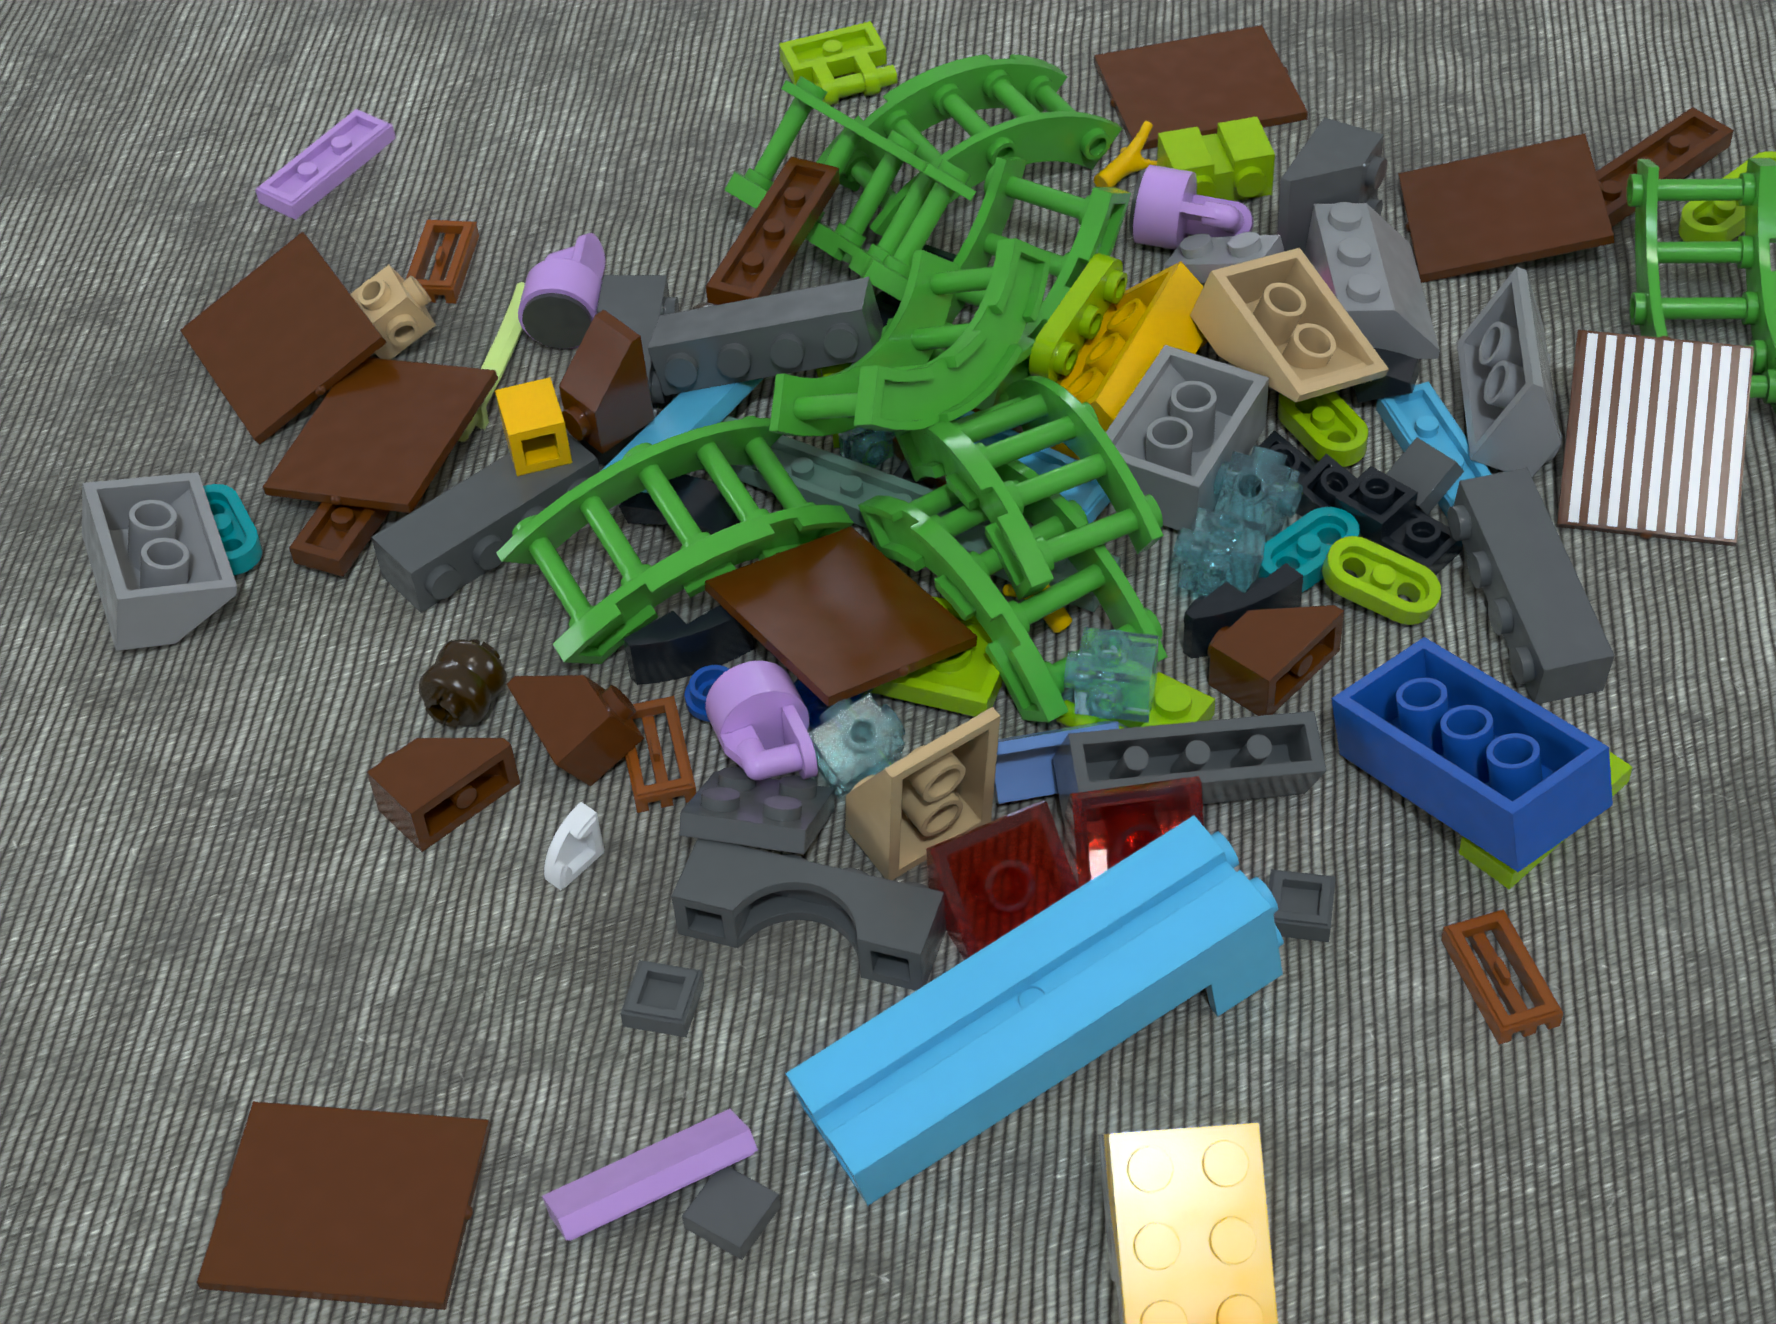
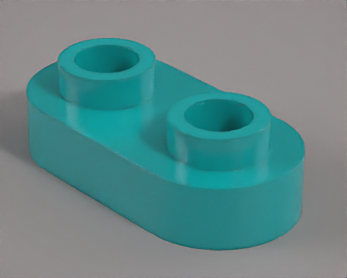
M210 484L203 486L233 575L249 571L260 561L263 549L258 532L237 492L227 485Z
M1322 507L1310 511L1261 547L1258 560V577L1266 578L1287 563L1303 575L1302 592L1306 591L1323 579L1322 565L1331 546L1337 540L1344 537H1359L1360 528L1356 518L1349 512L1335 507Z

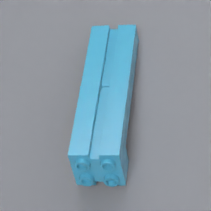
M1193 815L785 1073L800 1105L867 1206L1206 988L1210 1008L1217 1016H1220L1283 975L1279 947L1284 942L1275 925L1273 915L1278 911L1277 902L1269 888L1260 878L1254 877L1249 880L1241 870L1238 872L1234 870L1239 865V860L1233 847L1223 834L1216 831L1211 835Z

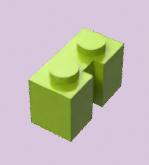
M1257 116L1218 123L1216 134L1202 136L1198 126L1158 133L1157 166L1195 172L1197 177L1196 195L1230 201L1272 195L1275 153Z

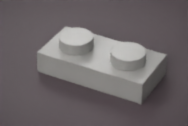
M1244 232L1235 236L1211 237L1208 234L1201 233L1184 238L1165 263L1164 268L1166 269L1182 261L1200 283H1206L1212 270L1285 251L1281 235H1259L1256 232Z

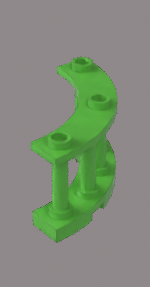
M987 54L977 55L934 67L886 93L883 96L886 103L870 114L865 120L859 115L854 119L886 139L891 131L894 130L919 145L915 156L938 168L942 159L971 175L966 183L970 188L986 179L988 171L995 165L997 157H1019L1027 160L1026 165L1047 161L1069 162L1092 170L1122 130L1117 123L1101 116L1076 112L1057 93L1068 77L1057 66L1041 59L1018 54H1011L1010 59H991ZM1004 108L1008 109L1016 118L990 127L975 111ZM952 117L971 137L941 154L921 132ZM839 135L825 149L816 161L817 163L823 164ZM862 137L839 178L840 185L855 192L860 187L865 189L886 151ZM917 175L905 184L897 194L891 187L888 189L879 205L882 211L869 226L874 233L883 236ZM955 192L949 203L959 197L960 194Z
M800 76L796 85L786 80L781 89L794 96L791 105L754 170L749 168L745 176L735 171L724 191L756 209L774 181L772 179L812 108L844 126L823 163L838 167L839 178L862 137L886 151L845 224L839 222L836 229H832L821 222L825 214L823 211L807 235L806 240L840 261L844 260L849 264L848 267L861 276V278L869 277L872 285L901 301L909 279L913 253L915 250L923 249L954 193L956 192L971 201L977 192L966 185L971 175L942 159L938 168L915 156L919 145L894 130L891 131L887 139L823 102L827 91ZM906 162L920 172L878 245L872 243L869 250H866L862 247L866 240L863 233L903 163Z
M997 157L995 165L990 168L984 183L985 197L977 217L953 261L959 264L958 270L987 267L992 255L996 256L998 240L1010 239L1001 235L1015 199L1079 219L1081 226L1070 252H1067L1064 256L1050 252L1052 255L1049 274L1056 276L1057 279L1045 300H1042L1036 322L1026 323L1023 334L1018 342L1023 351L1006 378L991 395L975 408L983 410L1010 400L1006 389L1013 382L1032 376L1029 372V359L1039 332L1092 257L1097 253L1111 255L1132 193L1114 187H1093L1091 195L1082 198L1022 179L1027 163L1025 159L1019 157ZM986 290L954 293L945 325H954L952 322L966 303L979 307ZM893 318L888 319L887 325L882 329L881 337L888 329ZM934 349L928 362L937 358L946 350Z
M1748 158L1747 173H1740L1738 179H1659V166L1649 159H1638L1637 174H1630L1627 181L1628 207H1635L1637 292H1633L1630 299L1631 325H1640L1641 336L1661 337L1668 336L1665 320L1741 319L1743 325L1751 326L1752 341L1750 345L1743 346H1754L1752 373H1760V375H1752L1750 398H1762L1764 404H1771L1776 413V271H1771L1770 243H1776V161L1771 158ZM1658 201H1738L1739 206H1745V236H1739L1737 241L1658 242ZM1736 263L1738 269H1746L1747 292H1744L1742 297L1661 298L1658 264Z
M1017 238L998 240L993 266L958 270L959 264L924 250H915L906 290L899 308L881 339L865 356L846 369L825 377L805 378L785 373L776 374L769 431L788 436L804 437L839 434L857 427L875 431H911L925 429L939 421H953L971 411L992 394L1006 378L1020 357L1023 349L1018 342L1023 334L1026 323L1036 322L1047 285L1052 253ZM986 290L983 300L970 323L945 325L954 293ZM948 348L937 358L928 362L934 349Z
M1029 376L1013 382L1006 389L1010 400L949 422L939 421L925 429L894 431L915 482L929 477L936 479L947 475L945 478L948 488L962 501L968 510L980 506L991 524L985 526V536L996 551L1018 600L1041 592L1054 579L1051 571L1054 570V563L1125 535H1129L1136 553L1139 554L1150 549L1164 536L1160 529L1163 526V518L1156 500L1150 494H1143L1123 457L1100 426L1093 407L1088 402L1081 403L1064 387L1048 378ZM1020 425L1024 431L988 446L981 442L974 444ZM1060 443H1064L1080 459L1017 484L1012 480L1003 482L994 469ZM1095 479L1117 512L1048 540H1045L1042 536L1035 538L1023 516L1025 506Z
M747 416L739 420L700 427L653 445L650 443L636 445L623 456L622 460L577 485L539 514L527 517L519 522L512 531V537L496 554L501 562L538 565L571 618L568 623L570 628L553 643L563 662L602 664L624 644L623 639L659 618L653 609L654 607L681 590L685 589L691 598L705 590L706 580L735 570V565L756 558L759 560L765 559L778 552L789 550L850 527L853 521L842 505H816L814 502H807L770 448L783 434L769 431L771 418ZM754 464L784 510L769 513L767 509H759L731 465ZM705 469L740 523L712 535L709 532H702L668 481L669 479ZM644 490H647L682 544L679 551L653 566L641 562L609 512V509ZM588 523L623 577L620 583L621 587L595 606L590 605L556 551L561 544Z
M1019 460L994 468L1003 482L1012 480L1015 484L1039 475ZM947 484L910 503L891 496L876 495L858 504L876 548L883 555L901 562L915 572L927 567L938 576L934 579L936 589L952 605L961 618L966 621L974 616L993 641L986 646L985 651L995 668L1000 672V676L1022 720L1051 722L1069 712L1061 696L1064 692V685L1124 652L1127 653L1129 658L1144 662H1159L1168 657L1160 641L1163 632L1157 617L1151 610L1143 607L1126 576L1104 544L1069 557V561L1078 571L1073 575L1020 603L1014 600L1007 602L990 579L991 575L1004 569L996 551L990 548L981 554L975 551L968 553L954 538L988 520L980 506L968 510L964 505L942 517L937 515L962 502L948 488ZM1060 493L1024 507L1023 516L1034 524L1030 529L1035 538L1042 536L1045 540L1088 524V519L1082 507L1074 500L1067 501ZM1093 592L1115 630L1053 664L1044 661L1028 634L1030 625Z

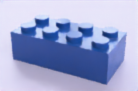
M1423 637L1331 698L1339 754L1517 872L1527 867L1613 805L1610 754L1607 745L1426 637Z

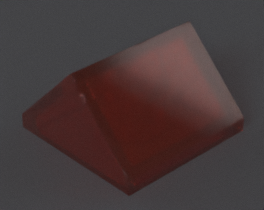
M1199 776L1071 793L1064 816V824L1075 888H1080L1193 815L1204 826L1202 782Z
M1042 800L926 848L928 886L930 889L944 892L946 931L964 960L1078 889L1047 801Z

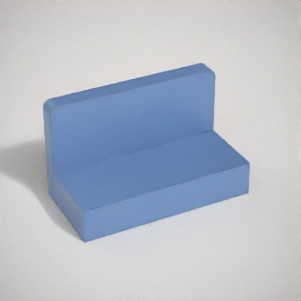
M1102 721L998 739L994 783L996 803L1001 804L1059 794L1053 756L1068 733L1119 729L1118 722Z

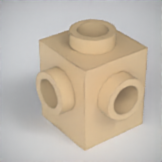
M387 265L351 293L387 342L375 352L380 359L391 360L436 326L425 307L431 302L425 289L412 275L404 280L390 265Z

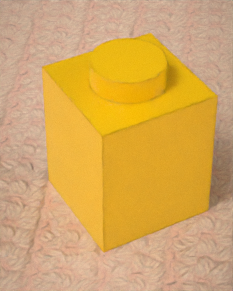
M551 377L495 390L503 431L517 476L572 463L565 421Z

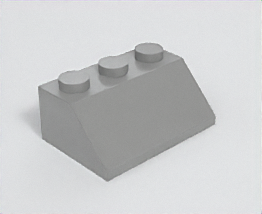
M1339 202L1336 204H1314L1305 256L1372 347L1402 353L1416 359H1438L1440 349L1411 244L1367 203Z
M1516 267L1457 341V351L1470 459L1505 472L1527 467L1531 477H1533L1545 462L1551 461L1556 456L1561 445L1562 433L1558 425L1555 405L1556 393L1552 385L1549 365L1550 354L1547 351L1544 325L1527 270Z
M1168 345L1162 348L1106 433L1123 457L1143 494H1150L1156 500L1162 514L1163 525L1194 536L1199 534L1266 427L1269 377Z
M198 472L83 483L82 537L116 651L176 644L237 595V584Z

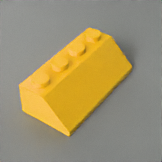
M1180 261L1125 290L1119 303H1112L1103 315L1102 324L1097 335L1092 340L1087 338L1078 351L1077 361L1071 373L1067 376L1062 375L1056 383L1064 387L1081 403L1088 402L1093 407L1100 426L1106 432L1165 345L1196 354L1208 342L1190 316L1204 286ZM1064 443L1050 447L1069 457L1079 459Z

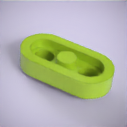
M1335 391L1300 402H1294L1279 393V420L1318 461L1325 454H1328L1341 466L1346 467L1356 464L1365 456L1369 433L1368 427L1361 417Z
M1348 536L1337 540L1331 546L1322 565L1324 581L1333 592L1401 624L1415 625L1427 620L1441 597L1440 582L1429 568L1362 537ZM1345 570L1355 572L1359 578L1348 574ZM1398 595H1405L1412 600V602H1408L1402 598H1399Z

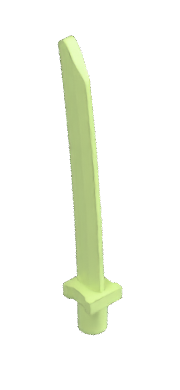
M524 282L516 285L503 322L481 369L495 370L498 380L458 441H466L475 426H478L480 429H486L489 424L486 406L508 365L523 331L518 319V309L525 286Z

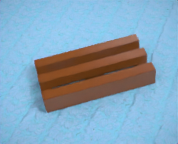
M426 221L406 279L412 275L425 289L431 299V303H436L439 295L445 296L446 303H457L479 238L477 222ZM440 233H446L442 245L439 246L435 256L436 262L430 279L424 280ZM454 250H455V253H454V256H453V259H452V262H451L449 271H448V273H447V270H448V267H449V264H450V261H451L453 252H454Z
M670 696L633 704L636 713L631 716V719H642L656 784L644 786L635 746L625 755L637 813L649 811L648 803L660 801L661 808L674 806L672 798L684 796L685 802L688 803L697 792L675 697ZM665 713L680 776V779L668 781L654 715Z
M1504 909L1443 927L1441 941L1498 1045L1510 1042L1512 1034L1516 1032H1521L1522 1036L1526 1037L1536 1034L1537 1026L1545 1024L1548 1030L1561 1025L1563 1011ZM1490 930L1493 932L1534 1004V1008L1527 1009L1510 979L1511 974L1503 960L1497 956L1484 932ZM1466 937L1469 939L1472 947L1474 948L1477 956L1479 957L1481 963L1483 964L1486 972L1488 973L1490 979L1492 980L1495 988L1497 989L1500 997L1502 998L1504 1004L1506 1005L1511 1015H1508L1506 1010L1504 1009L1501 1001L1495 993L1492 985L1490 984L1487 976L1481 968L1473 951L1465 939Z

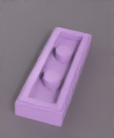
M355 109L257 187L255 190L259 203L296 220L395 140L393 125Z
M728 1109L543 1195L542 1198L550 1218L566 1241H571L755 1154L754 1152L758 1151L751 1130L731 1109Z

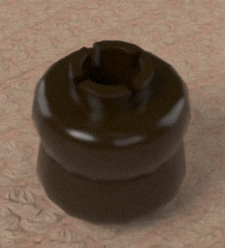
M457 639L447 642L439 651L435 664L419 680V693L424 701L426 712L440 724H443L444 720H446V726L449 727L478 724L487 715L491 701L506 687L507 674L499 659V653L486 642H482V645H480V641L477 639Z

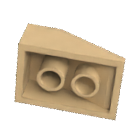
M1300 248L1212 270L1190 314L1219 357L1238 368L1269 377V387L1294 402H1300L1385 377L1389 370Z
M993 707L927 745L916 748L906 757L888 766L876 775H870L862 779L853 787L851 792L846 794L845 829L885 879L894 880L991 822L1000 715Z

